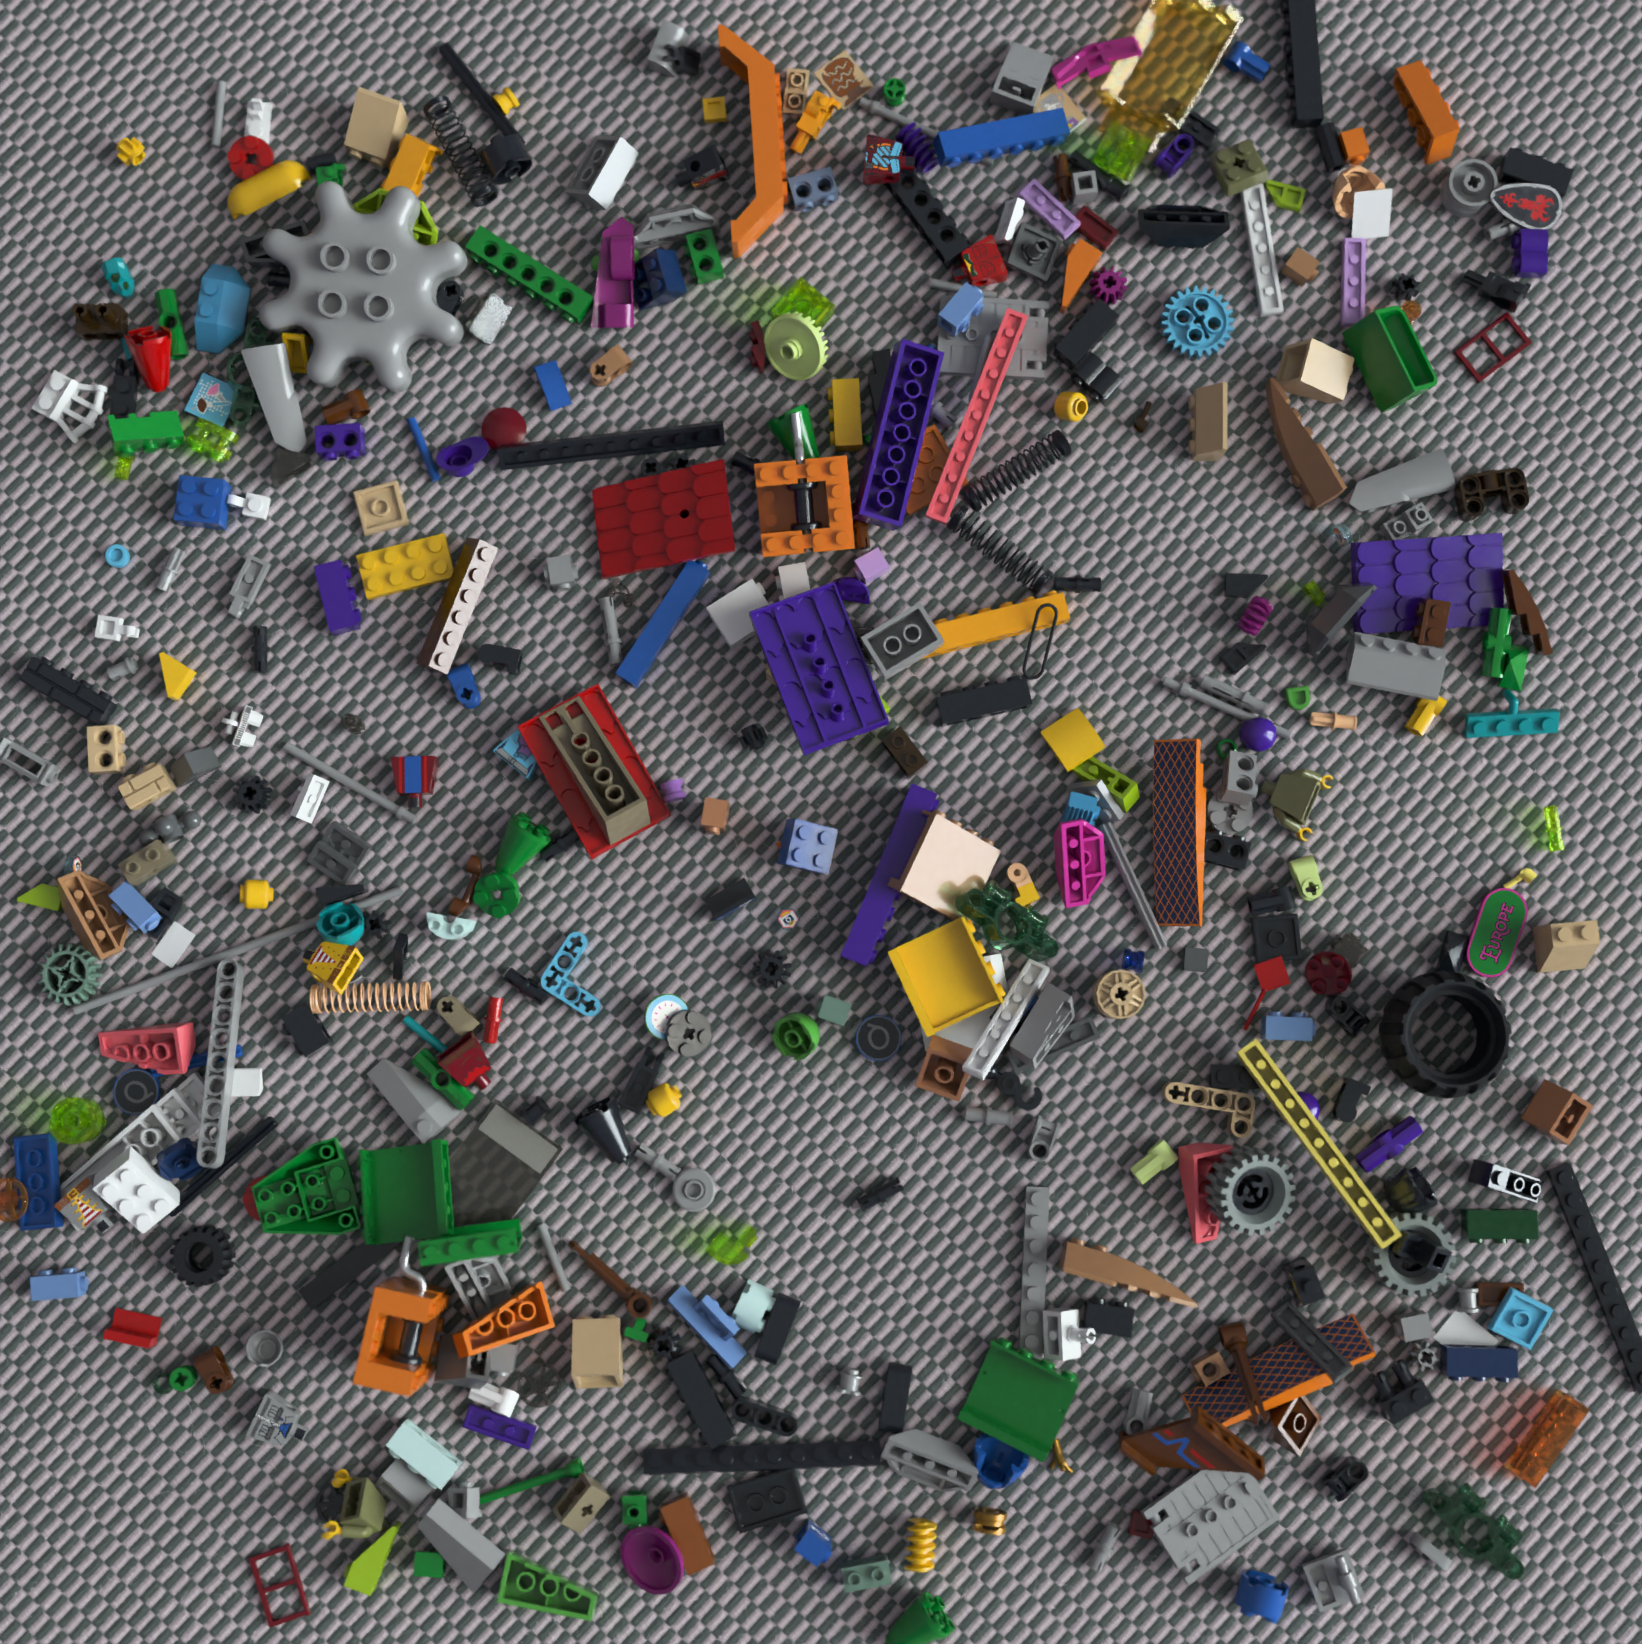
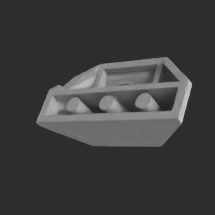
M680 203L675 205L674 208H657L646 215L634 233V248L642 250L686 240L685 235L711 228L713 234L720 233L719 220L693 204Z
M496 1256L443 1264L473 1321L507 1300L512 1288Z
M917 1429L889 1436L881 1454L882 1458L887 1460L890 1467L898 1475L939 1491H958L962 1489L970 1491L979 1472L959 1445Z

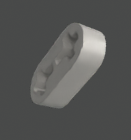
M1416 1532L1410 1539L1414 1546L1445 1571L1453 1563L1419 1533Z

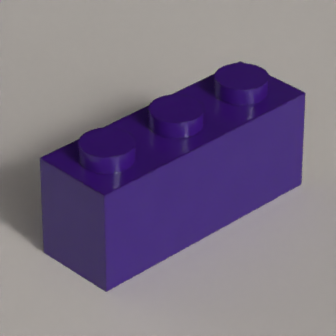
M336 560L314 566L329 632L335 636L361 629L359 622H362V615L359 608L356 609L354 600H357L355 588L350 586L349 579L352 578L349 565H345L341 560Z

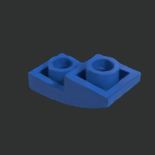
M556 360L535 366L534 370L549 410L553 411L571 405L572 402Z

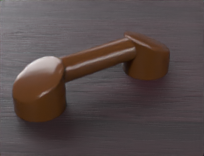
M473 854L466 866V872L471 873L472 876L463 898L454 897L448 910V914L454 917L460 915L468 908L475 893V885L482 876L481 859Z

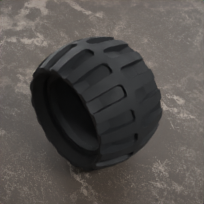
M1436 971L1419 975L1400 986L1383 1009L1384 1013L1379 1023L1378 1033L1381 1037L1380 1048L1382 1055L1387 1060L1393 1074L1408 1087L1421 1094L1436 1098H1458L1475 1093L1498 1076L1502 1070L1504 1060L1509 1057L1511 1047L1508 1046L1509 1035L1512 1034L1511 1023H1508L1505 1016L1507 1011L1503 1003L1494 996L1493 991L1471 976L1452 971ZM1438 996L1450 997L1461 1003L1471 1014L1477 1030L1476 1047L1469 1060L1459 1069L1445 1074L1434 1071L1420 1059L1413 1046L1411 1031L1415 1016L1426 1002Z

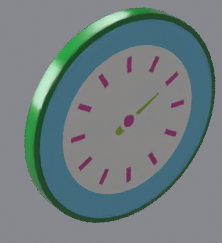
M673 994L656 996L649 1002L645 1010L644 1022L647 1030L654 1037L665 1040L664 1035L669 1018L678 1011L689 1010L688 1006L680 997Z

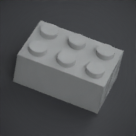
M921 602L862 636L860 643L885 681L942 647L944 639Z

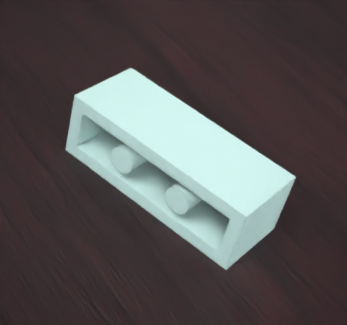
M409 1419L402 1423L386 1444L392 1456L408 1463L407 1467L416 1474L421 1473L426 1477L425 1481L435 1489L438 1487L442 1490L463 1463Z

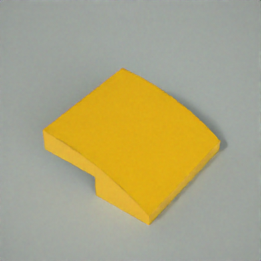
M1079 708L1074 709L1040 732L1041 737L1052 749L1055 757L1067 772L1106 748L1095 729Z

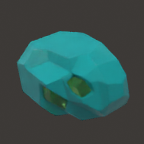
M114 257L105 261L101 268L112 291L122 298L132 297L135 284L126 262L122 257Z

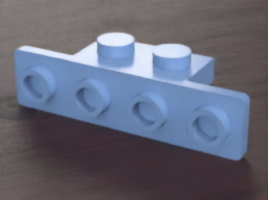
M684 1285L680 1286L668 1298V1304L730 1369L734 1368L746 1355L747 1352L732 1337L740 1328L731 1316L725 1314L715 1299L710 1298L707 1294L698 1301Z

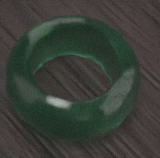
M159 1373L153 1380V1388L158 1394H168L173 1390L171 1385H169L167 1390H163L159 1387L158 1381L160 1377H165L169 1380L170 1373Z

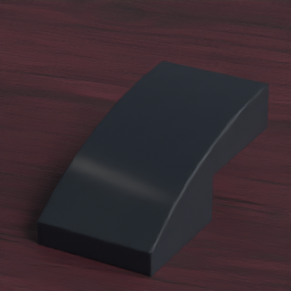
M164 887L151 904L162 919L156 928L146 933L159 941L181 908L184 899Z

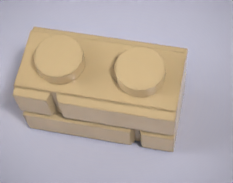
M159 763L146 765L143 767L142 773L138 775L130 774L122 779L123 783L118 785L128 807L133 811H138L176 790V786L170 778L166 767Z

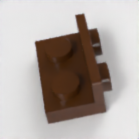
M1422 598L1421 602H1418L1416 607L1417 625L1413 626L1411 638L1414 639L1413 643L1436 647L1443 646L1451 602Z

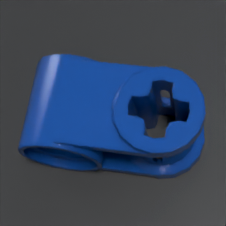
M466 662L450 669L447 677L457 699L467 709L476 708L481 702V696L469 664ZM468 693H471L470 700L466 699Z

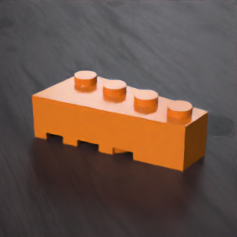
M1422 60L1396 68L1393 85L1403 109L1408 108L1407 116L1410 127L1415 126L1418 138L1416 142L1418 147H1424L1426 156L1423 157L1425 164L1428 165L1451 157L1460 126L1458 121L1451 115L1448 103L1444 102L1439 86L1434 84L1429 68L1424 66Z

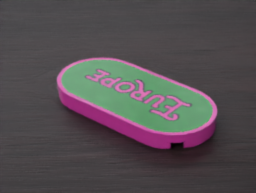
M1509 888L1493 890L1485 895L1480 903L1469 935L1470 939L1466 948L1465 959L1472 972L1481 977L1500 976L1508 970L1512 963L1528 915L1527 904L1524 898L1515 890Z

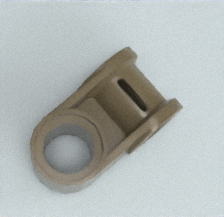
M447 996L438 1001L437 1011L459 1037L463 1038L480 1024L478 1018L456 997ZM445 1002H453V1011H445Z

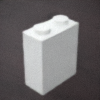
M750 579L706 607L707 613L731 650L756 634L749 617V612L773 604L772 601L767 602L763 596L766 592L760 582L755 583L753 579Z

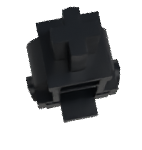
M1468 269L1462 279V282L1480 289L1479 297L1493 302L1496 306L1510 313H1515L1521 300L1526 298L1531 284L1527 282L1526 284L1518 281L1512 282L1490 271L1487 277Z

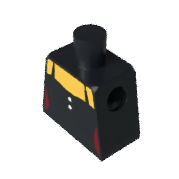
M1304 1257L1282 1264L1298 1308L1325 1298L1313 1265Z

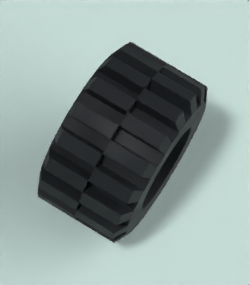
M202 1225L179 1235L180 1238L173 1242L175 1248L170 1249V1254L173 1255V1258L169 1259V1262L175 1266V1268L171 1269L173 1274L179 1273L178 1280H186V1285H195V1287L207 1286L221 1280L222 1277L230 1272L228 1269L234 1265V1262L231 1260L236 1257V1252L231 1250V1248L235 1247L234 1242L229 1243L228 1241L231 1238L229 1234L224 1235L223 1229H215L213 1225ZM198 1242L207 1244L213 1252V1262L209 1269H201L193 1261L192 1251Z

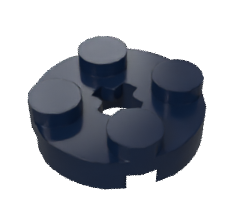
M185 1137L165 1150L160 1151L156 1155L160 1175L168 1181H173L172 1178H179L180 1181L197 1175L203 1168L197 1161L198 1143Z

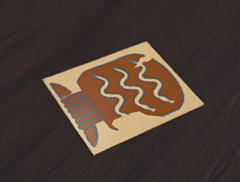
M846 50L814 72L815 76L832 97L841 103L843 110L875 87Z

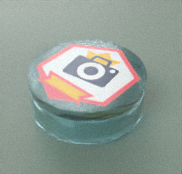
M1339 523L1332 528L1333 537L1340 546L1345 547L1352 542V533L1345 524Z
M68 856L64 863L65 875L77 870L82 871V861L79 856Z
M787 907L779 911L777 923L781 929L791 931L799 925L800 917L795 909Z

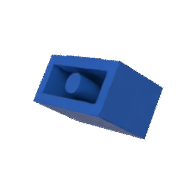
M808 1519L794 1539V1550L816 1567L821 1562L825 1564L832 1554L831 1536Z

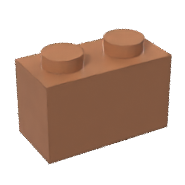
M705 797L701 826L707 834L720 835V832L726 833L730 810L729 801Z

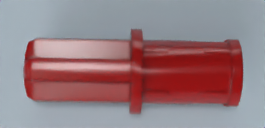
M489 997L487 1016L484 1017L486 1022L483 1042L495 1044L497 1042L499 1023L502 1022L500 1019L502 1002L504 1000L502 998Z

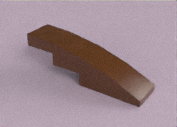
M1513 569L1501 570L1508 609L1512 610V615H1519L1523 635H1532L1536 655L1545 656L1553 654L1547 629L1528 589Z

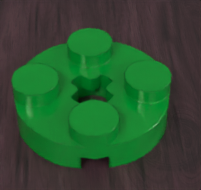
M489 872L484 874L476 883L473 900L485 913L500 919L512 913L519 905L521 900V894L519 895L518 890L519 885L506 872ZM500 890L502 899L496 898L493 891Z

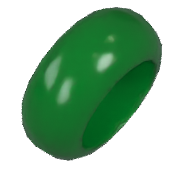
M1222 739L1216 746V753L1222 759H1225L1227 756L1221 752V745L1223 743L1230 744L1233 751H1237V745L1231 739Z

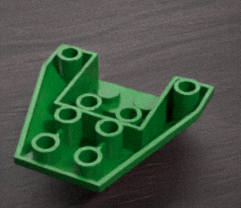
M337 1137L312 1144L251 1187L264 1233L340 1235L362 1228L360 1199L348 1157Z

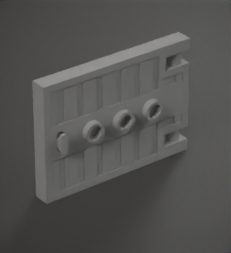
M940 296L939 313L954 296ZM983 298L984 307L978 316L974 315L969 320L970 324L963 333L960 331L956 337H953L938 326L937 350L944 352L939 375L974 377L984 336L993 337V345L1007 308L1028 315L1004 379L1045 380L1046 370H1042V365H1045L1047 355L1048 318L1045 317V312L1048 313L1049 301ZM1036 312V317H1029V313ZM1027 364H1033V369H1027Z
M1196 1470L1140 1511L1144 1519L1152 1521L1151 1530L1175 1568L1183 1570L1184 1575L1181 1577L1187 1585H1191L1280 1519L1256 1479L1249 1473ZM1161 1510L1165 1513V1516L1162 1518L1158 1515V1512ZM1194 1559L1197 1565L1192 1568L1189 1562Z

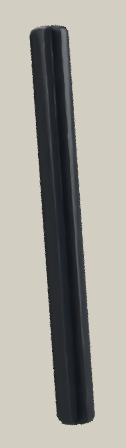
M447 42L439 47L440 54L502 134L508 136L517 133L525 146V140L452 46Z
M272 1116L266 1118L225 1154L224 1162L220 1167L215 1169L209 1168L180 1194L179 1206L172 1210L169 1215L174 1217L274 1130L278 1126L277 1121Z

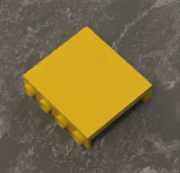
M964 916L887 951L927 1037L989 1007L1004 1002L1002 996L1006 994L1000 982L995 984L992 975L996 974L990 961L985 962L982 954L986 953L981 941H975L972 933L976 930L971 919L965 920Z

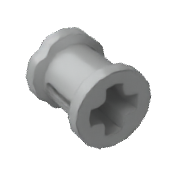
M1456 1288L1457 1292H1459L1457 1312L1479 1313V1309L1476 1308L1478 1288Z

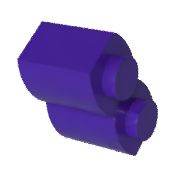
M1520 228L1511 240V248L1514 249L1515 257L1511 261V270L1514 271L1515 277L1542 278L1548 271V230Z

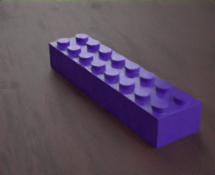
M901 339L894 345L852 513L853 519L891 531L902 527L944 352L905 339Z
M913 783L911 784L843 948L841 958L865 968L867 964H873L878 952L874 950L876 942L881 943L886 933L883 925L885 921L890 922L895 911L892 903L894 899L898 901L901 896L900 892L887 885L891 877L900 880L927 823L928 816L924 815L922 811L932 812L933 809H937L939 801L936 800L937 793Z

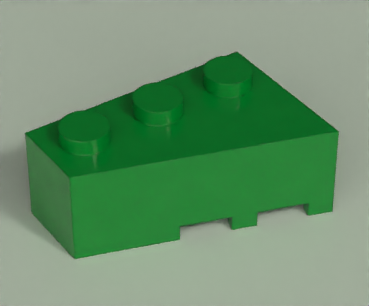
M149 412V416L137 418L135 413L127 415L128 418L115 419L114 415H107L108 432L115 456L130 457L137 452L152 453L159 448L175 449L180 447L181 444H184V434L178 412Z

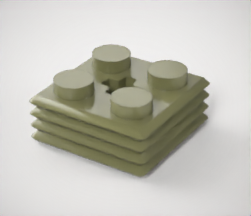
M1249 139L1209 155L1208 165L1227 197L1267 181L1268 170Z

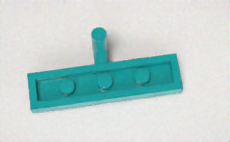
M1505 689L1502 692V696L1509 703L1508 711L1466 713L1464 735L1466 738L1558 733L1560 711L1557 708L1518 710V699L1509 689Z

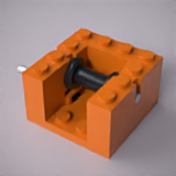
M792 413L791 421L795 460L754 464L763 557L855 549L847 455L805 459L800 413Z
M405 1236L399 1267L404 1276L409 1279L393 1276L375 1286L352 1384L410 1397L423 1384L427 1383L428 1379L431 1380L434 1365H431L433 1356H436L438 1353L439 1342L436 1340L438 1332L442 1333L445 1318H442L444 1309H447L449 1306L450 1295H447L448 1288L427 1284L421 1273L410 1268L409 1259L414 1237Z

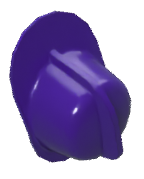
M481 437L466 438L441 449L437 453L436 463L440 468L446 470L449 476L465 477L473 471L475 464L487 454L489 449L488 442Z

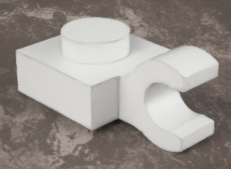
M248 492L246 499L236 495H228L227 504L234 508L243 509V516L266 521L271 502L270 497Z
M98 615L94 637L120 642L121 635L138 638L140 629L134 626L123 625L124 619Z

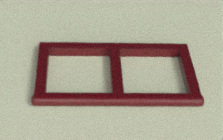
M1506 312L1455 350L1454 354L1474 379L1480 383L1532 344V342L1509 313ZM1504 319L1524 342L1523 345L1507 357L1503 356L1486 335L1488 331ZM1480 337L1500 361L1481 376L1462 354L1464 349Z
M290 1543L248 1558L269 1628L311 1614ZM286 1551L294 1578L264 1588L256 1561ZM296 1583L304 1610L274 1620L266 1593Z

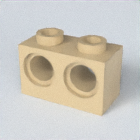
M116 725L87 727L89 773L95 775L124 773L123 767L126 766V756L123 753L122 744L125 743V734L121 727ZM107 733H110V735H111L110 741H109L108 743L104 744V742H103L104 736H105ZM111 756V764L105 767V758Z

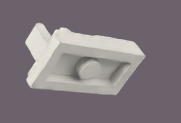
M255 98L248 102L244 137L252 135L269 144L272 103L262 102L261 99Z
M1017 197L1006 201L994 238L996 245L1005 243L1012 246L1013 235H1016L1018 230L1017 222H1019L1023 215L1024 200Z
M304 774L303 778L306 781L303 787H298L300 794L290 815L312 824L330 781L314 774Z

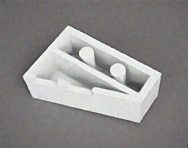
M805 562L778 567L779 576H775L777 590L782 589L783 594L779 596V601L810 590Z

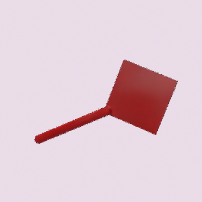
M1281 955L1253 965L1262 991L1243 1027L1244 1030L1249 1028L1265 993L1291 983Z

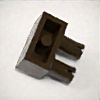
M99 303L97 305L81 304V306L75 304L73 306L72 313L76 316V334L82 340H118L124 338V335H128V313L119 304Z

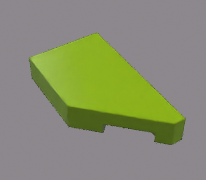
M1269 179L1264 182L1265 188L1278 208L1298 213L1301 211L1306 189Z
M40 884L17 898L18 902L61 912L62 904L59 890L55 886Z

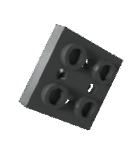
M1021 222L1005 265L1045 283L1050 275L1062 240Z

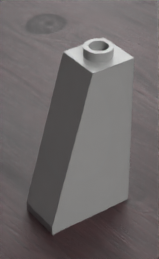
M438 1499L433 1506L428 1504L422 1511L420 1516L423 1519L417 1527L474 1593L494 1570L505 1553L442 1500Z

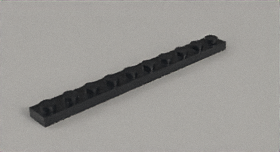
M723 421L501 445L498 446L497 450L501 470L722 446L725 445Z
M1567 1162L1546 1170L1634 1392L1640 1394L1642 1393V1340L1572 1165Z
M880 1440L715 1447L711 1450L709 1447L644 1450V1476L881 1466Z

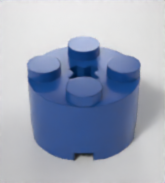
M1244 1570L1239 1581L1235 1602L1241 1607L1240 1612L1250 1617H1254L1256 1614L1262 1616L1268 1622L1277 1623L1283 1613L1289 1586L1281 1581V1585L1274 1582L1275 1577L1267 1573L1249 1570L1248 1574H1246Z

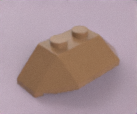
M80 870L57 878L56 882L62 908L83 947L99 961L121 952L130 925L126 922L127 917L124 912L119 915L111 907L113 901L109 895L113 891L109 884L86 875Z

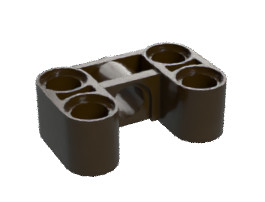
M1508 468L1464 476L1455 484L1454 488L1459 517L1465 522L1475 520L1485 509L1483 498L1499 495L1502 508L1507 514L1515 515L1522 511L1529 503L1524 472L1519 468ZM1508 476L1514 478L1515 485L1509 483ZM1463 483H1466L1470 486L1471 492H1468L1463 488ZM1512 498L1519 501V507L1512 503ZM1467 505L1474 507L1475 514L1468 511Z

